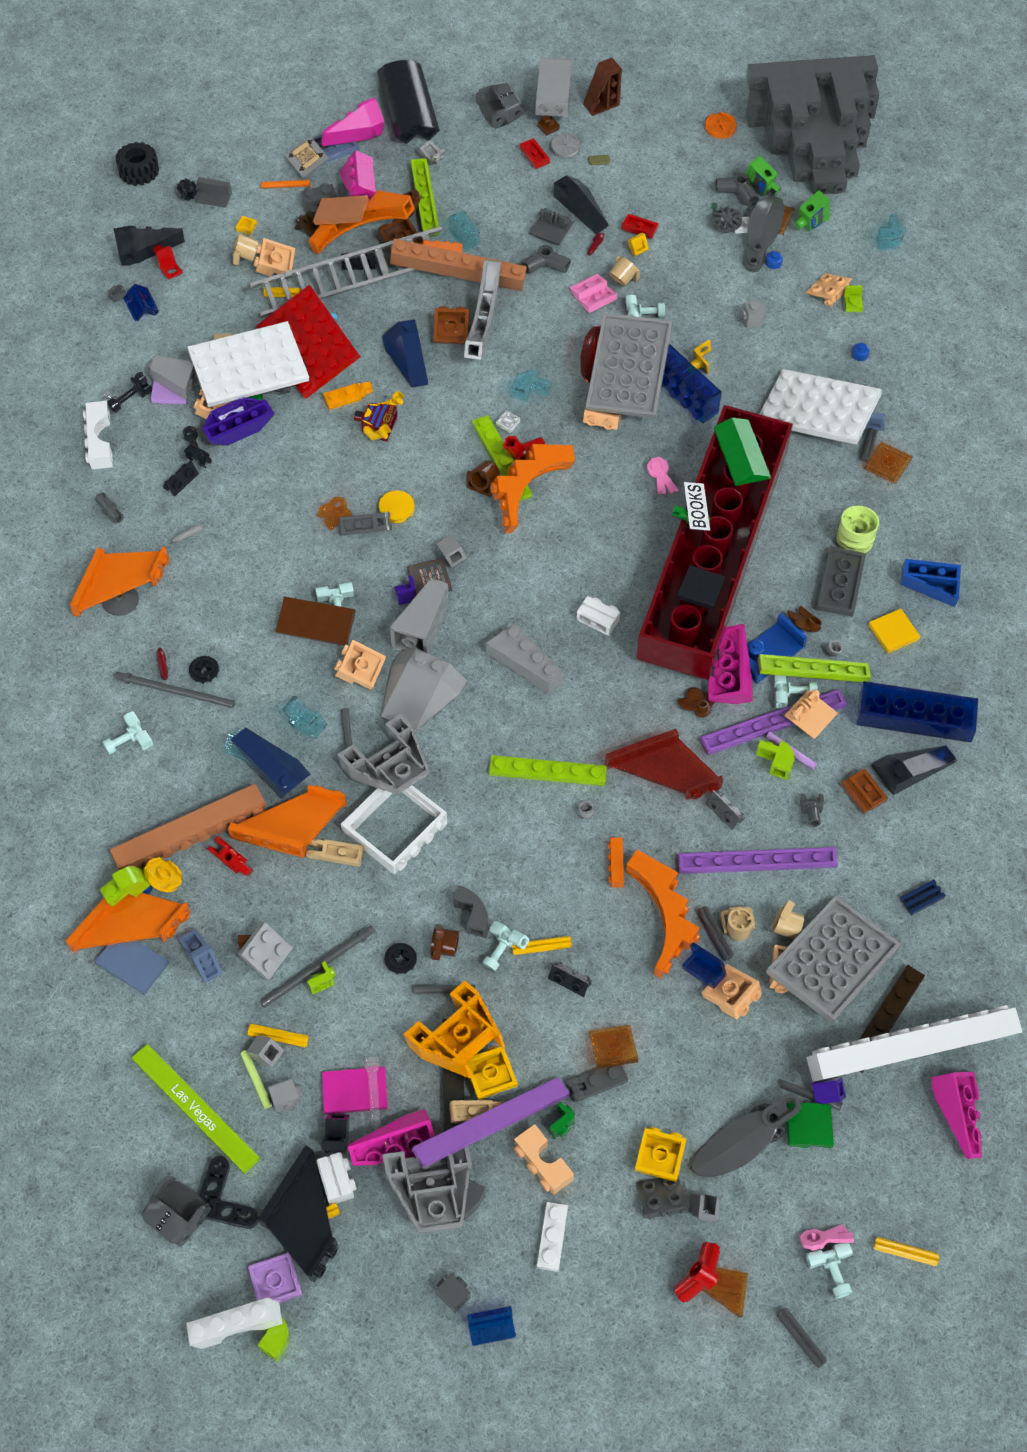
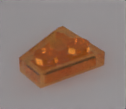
M716 1268L715 1271L719 1275L717 1283L710 1290L704 1288L702 1291L736 1316L742 1318L748 1273Z

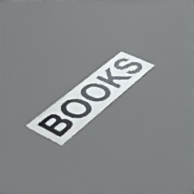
M684 482L690 529L710 531L704 484Z

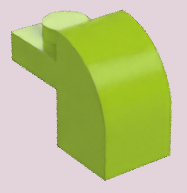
M760 740L756 755L773 761L769 774L788 780L794 762V752L790 745L782 740L779 746L769 741Z
M130 866L112 874L113 879L99 890L108 904L114 906L128 894L137 897L151 885L144 877L142 869Z
M283 1318V1324L265 1329L266 1334L258 1343L259 1350L277 1363L290 1343V1332Z

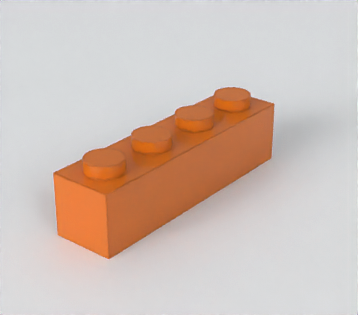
M423 240L420 243L463 253V245L459 242L449 243V241L439 242L435 240L432 242Z
M610 837V842H608V849H610V853H608V861H610L608 872H611V876H609L608 880L611 883V888H624L623 838Z

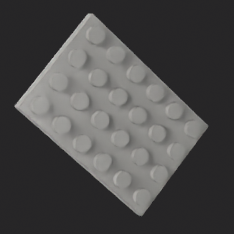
M603 313L586 410L656 419L673 321Z
M835 896L768 967L766 973L833 1024L895 954L901 943L839 897Z

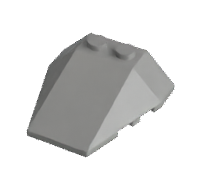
M419 649L400 651L391 666L381 718L390 721L399 714H402L412 725L415 733L429 722L437 712L442 711L449 702L455 700L460 695L467 680L450 663Z
M468 1146L424 1168L416 1157L405 1158L404 1151L382 1154L386 1177L419 1234L463 1227L472 1162Z

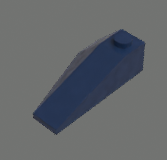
M413 319L397 322L382 336L385 351L391 356L394 364L398 366L411 388L428 385L416 321Z
M244 728L231 739L233 744L280 799L311 775L298 759L248 728Z

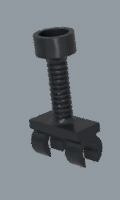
M138 372L134 378H130L133 384L132 389H129L118 399L111 398L107 401L115 413L121 409V404L136 392L142 398L152 392L151 385L149 386L147 377L142 372Z
M193 426L184 428L183 436L186 441L190 442V445L184 450L186 458L191 461L195 458L199 461L200 466L206 468L205 462L211 464L212 460L209 457V453L198 447L196 428Z

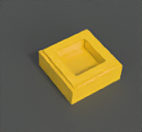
M242 216L235 229L238 232L251 235L258 223L255 219Z

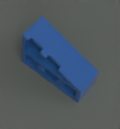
M905 559L901 572V585L955 607L959 599L961 565Z

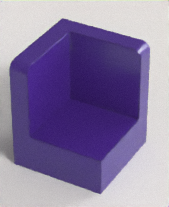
M412 575L408 576L409 584L395 586L399 605L411 603L417 596Z
M842 1076L812 1083L815 1102L818 1104L840 1102L846 1098Z

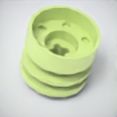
M864 506L847 508L841 516L836 534V542L839 547L867 553L874 544L879 527V517L873 510Z

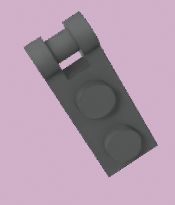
M390 512L339 517L341 536L392 530V525L389 523ZM382 518V525L377 526L376 519Z
M619 1061L578 1078H572L566 1084L568 1089L572 1090L574 1102H579L628 1082V1078ZM584 1084L586 1090L581 1091L579 1086Z

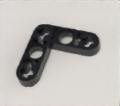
M223 1156L213 1158L210 1162L200 1197L206 1204L208 1203V1198L205 1195L209 1198H216V1200L211 1199L210 1207L212 1210L205 1219L244 1229L254 1228L259 1222L257 1211L254 1208L221 1200L230 1165ZM220 1162H223L225 1169H220L219 1177L222 1180L216 1177L217 1169L214 1167L219 1165ZM210 1183H218L219 1190L217 1192L210 1193L207 1190ZM226 1208L234 1210L233 1216L229 1219L222 1217V1212ZM238 1210H241L240 1214L242 1216H248L251 1213L254 1220L246 1223L244 1218L238 1217Z

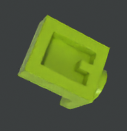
M861 285L845 287L843 296L845 312L863 311L861 296L863 288Z
M326 961L321 962L324 973L316 974L307 981L312 995L335 985L334 977H336L332 966L328 967Z

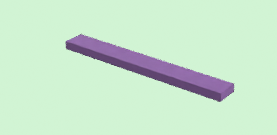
M839 689L819 695V698L835 711L847 706ZM793 705L700 737V741L707 755H711L765 736L769 732L773 733L791 727L795 724L784 715Z
M836 847L678 853L677 856L679 874L837 868L838 866Z
M557 1077L414 1146L412 1151L424 1168L568 1098L570 1093L560 1078Z

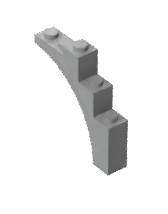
M484 260L476 312L470 333L466 339L464 358L481 360L487 353L489 335L492 333L493 318L497 312L501 271V262Z

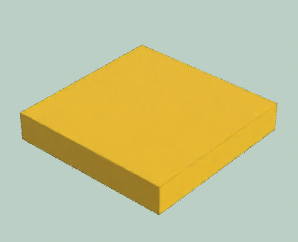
M902 609L870 621L868 625L887 654L920 640L921 637Z

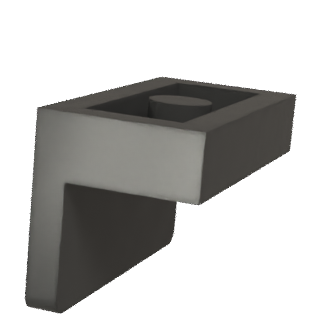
M198 177V193L195 202L226 208L232 194L230 182Z

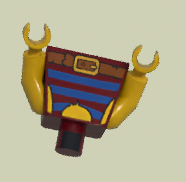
M397 391L387 401L368 404L365 412L355 411L354 420L361 422L362 432L372 441L380 439L388 442L398 417L396 405L403 404L402 398H404V395Z

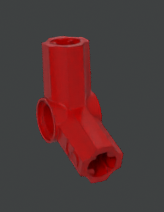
M509 435L505 438L503 446L513 457L514 461L526 460V452L533 444H545V441L539 437L523 444L516 436Z
M702 1243L697 1262L692 1265L689 1274L674 1286L675 1294L683 1303L689 1302L704 1288L710 1290L717 1283L719 1275L715 1270L720 1255V1247L717 1244Z

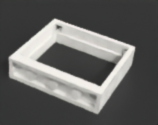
M413 785L402 793L434 817L435 820L394 861L355 831L392 794L391 792L377 788L341 823L343 834L357 845L364 846V851L393 874L398 870L402 871L406 867L407 861L411 857H416L421 847L425 843L429 844L434 838V834L438 830H443L447 825V812Z

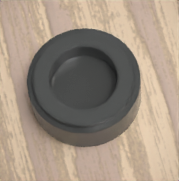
M116 285L110 289L108 295L112 301L118 302L125 297L126 290L122 285Z

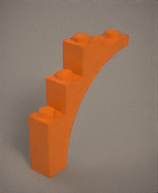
M377 190L368 202L361 222L320 225L308 241L313 253L320 254L334 239L357 226L383 219L407 220L415 207L410 195Z
M533 444L526 452V460H515L508 469L509 476H497L490 485V491L493 493L494 500H500L499 506L503 513L502 525L505 527V533H513L518 526V507L524 488L535 478L545 473L570 469L575 462L573 445Z
M637 849L626 865V873L636 879L650 893L662 916L665 932L664 947L654 970V975L661 979L664 973L668 974L673 966L672 960L674 957L679 958L683 948L689 951L691 946L695 947L701 937L698 935L700 927L684 919L690 910L688 908L689 900L674 892L679 883L677 880L678 872Z

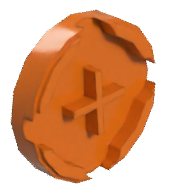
M718 112L715 115L713 113L705 121L706 132L714 138L726 139L735 134L737 129L735 118L728 113Z

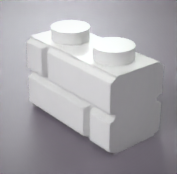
M587 596L577 611V621L610 636L620 620V611L615 606H607L596 597L591 598Z
M339 1152L317 1159V1166L329 1204H338L342 1201L353 1199V1191L357 1190L354 1178H349L347 1171L351 1170L347 1157L343 1158Z

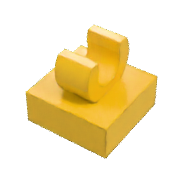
M640 233L627 241L629 249H631V253L634 256L649 250L644 233Z

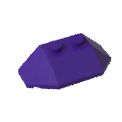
M242 397L211 411L202 429L210 443L230 445L259 432L274 416V412L267 400Z

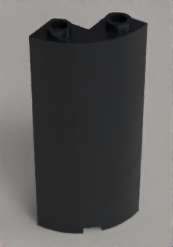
M398 60L385 64L377 72L395 138L405 144H408L417 134L430 140L440 129L421 64L412 60Z

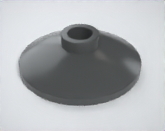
M135 589L120 594L122 596L119 598L116 596L102 602V606L109 614L116 616L126 615L132 612L138 605L139 596Z

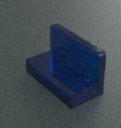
M133 284L126 293L124 301L134 321L138 322L144 313L157 315L159 309L148 288Z
M693 942L690 945L692 955L682 964V967L686 972L714 989L727 976L724 962Z
M511 1306L467 1315L473 1346L516 1337Z

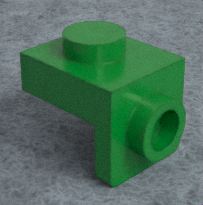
M562 1102L557 1107V1111L562 1117L550 1126L549 1133L554 1139L558 1136L564 1137L571 1130L570 1127L575 1121L574 1111L570 1106H565Z

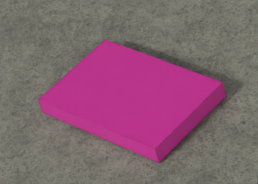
M385 1067L322 1072L324 1115L388 1109Z

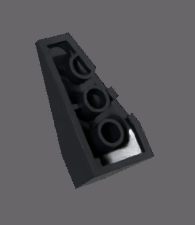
M566 175L554 182V197L590 230L597 234L609 226L589 188L579 179Z
M136 226L113 228L122 266L140 263L155 256L154 248L158 245L163 246V248L168 246L173 248L185 242L182 228L162 227L160 230L152 229L148 226L145 229L136 228Z
M947 746L889 755L873 763L871 766L891 793L895 795L956 763L957 759Z

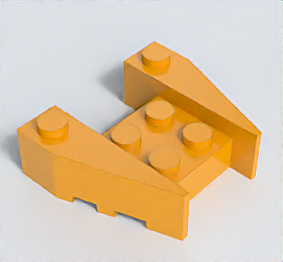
M464 980L450 993L454 1007L458 1009L452 1016L433 1032L418 1021L403 1035L408 1047L421 1059L470 1079L472 1074L466 1062L491 1040L495 1041L503 1049L505 1044L479 992Z

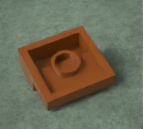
M446 306L435 308L434 343L465 344L469 331V309L465 307L450 309Z

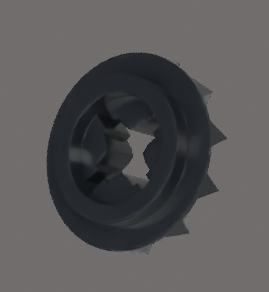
M209 656L198 657L189 666L190 677L195 682H202L203 684L207 681L212 682V679L217 678L220 671L218 662ZM204 665H206L207 671L203 675L202 670L204 668Z
M397 943L387 949L384 962L389 971L397 975L402 973L406 975L408 971L413 970L417 963V955L410 945ZM403 953L404 959L406 961H402V963L399 966L398 960L396 958H399L400 955Z

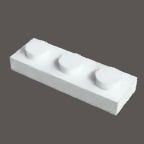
M550 1202L546 1204L537 1269L559 1272L568 1205Z

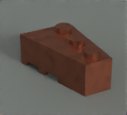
M613 57L598 63L583 105L592 116L620 105L622 69Z

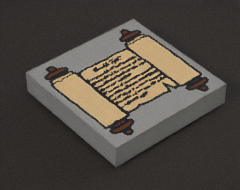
M311 136L285 155L302 178L328 160L327 155Z

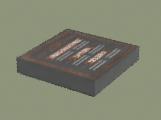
M443 558L407 566L409 576L412 575L416 595L430 579L441 580L447 583L448 592L452 591Z

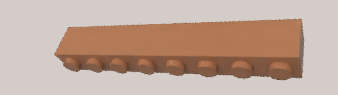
M394 239L390 264L481 283L484 260H499ZM499 261L501 262L499 287L522 291L527 266Z
M253 784L111 848L110 852L118 870L130 866L142 868L152 858H169L179 850H187L199 841L204 842L208 840L212 835L224 833L228 830L230 823L238 824L267 811L266 804L256 784Z

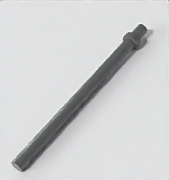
M116 672L114 677L124 681L126 684L134 683L234 708L235 705L234 700L133 676L129 672L126 674Z
M370 925L363 931L359 930L356 932V936L261 1000V1005L266 1008L321 970V962L326 961L328 965L361 941L365 942L366 938L375 932L373 926Z

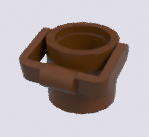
M485 460L472 471H468L466 475L467 488L489 497L492 496L493 493L490 491V485L499 476L497 465L492 461Z
M435 924L430 948L432 960H440V955L456 956L459 931L444 929L441 924Z

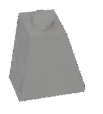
M154 355L152 362L148 366L152 380L183 399L188 400L196 377L192 361Z

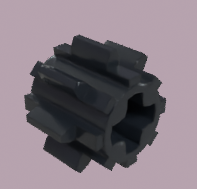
M187 178L180 180L176 187L180 198L190 201L197 196V185L194 181L191 182Z

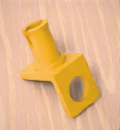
M710 340L693 349L694 360L683 366L688 376L699 368H703L707 374L710 373L709 364L702 357L712 350ZM707 346V348L703 352H700L702 348Z

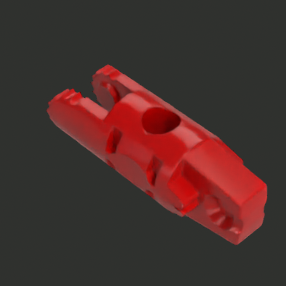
M217 836L215 838L216 842L224 848L218 852L216 848L209 846L207 850L236 874L240 871L244 875L250 876L253 869L246 864L247 859L221 837Z

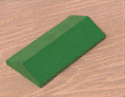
M730 418L714 426L716 437L735 486L771 478L749 420Z

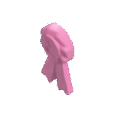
M661 457L651 458L646 468L648 474L656 478L657 494H666V488L671 495L673 492H678V488L667 475L669 470L667 460Z
M839 1225L826 1231L818 1229L806 1230L800 1235V1242L805 1249L815 1251L823 1249L827 1243H853L854 1238L853 1233L848 1232L844 1225Z

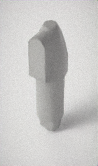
M193 526L172 538V543L180 542L190 536L203 532V526Z

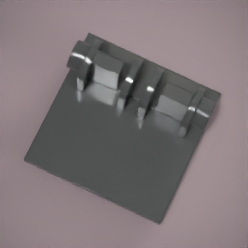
M541 208L539 211L541 216L529 234L559 245L573 225V222L568 216L565 217L560 215V213L556 215L554 211Z
M679 1177L677 1182L663 1178L636 1182L643 1205L644 1218L650 1220L651 1218L659 1217V1214H661V1217H664L665 1212L670 1216L671 1213H683V1211L687 1210L688 1204Z

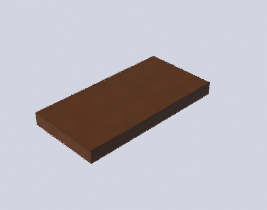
M284 596L275 632L345 646L349 642L356 610Z

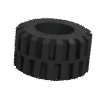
M144 142L128 143V145L122 146V149L117 151L116 164L122 181L127 182L129 185L137 186L138 184H148L150 180L156 179L155 176H158L159 165L157 155L151 145H145Z

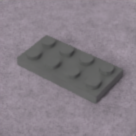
M830 546L816 609L853 617L866 553Z

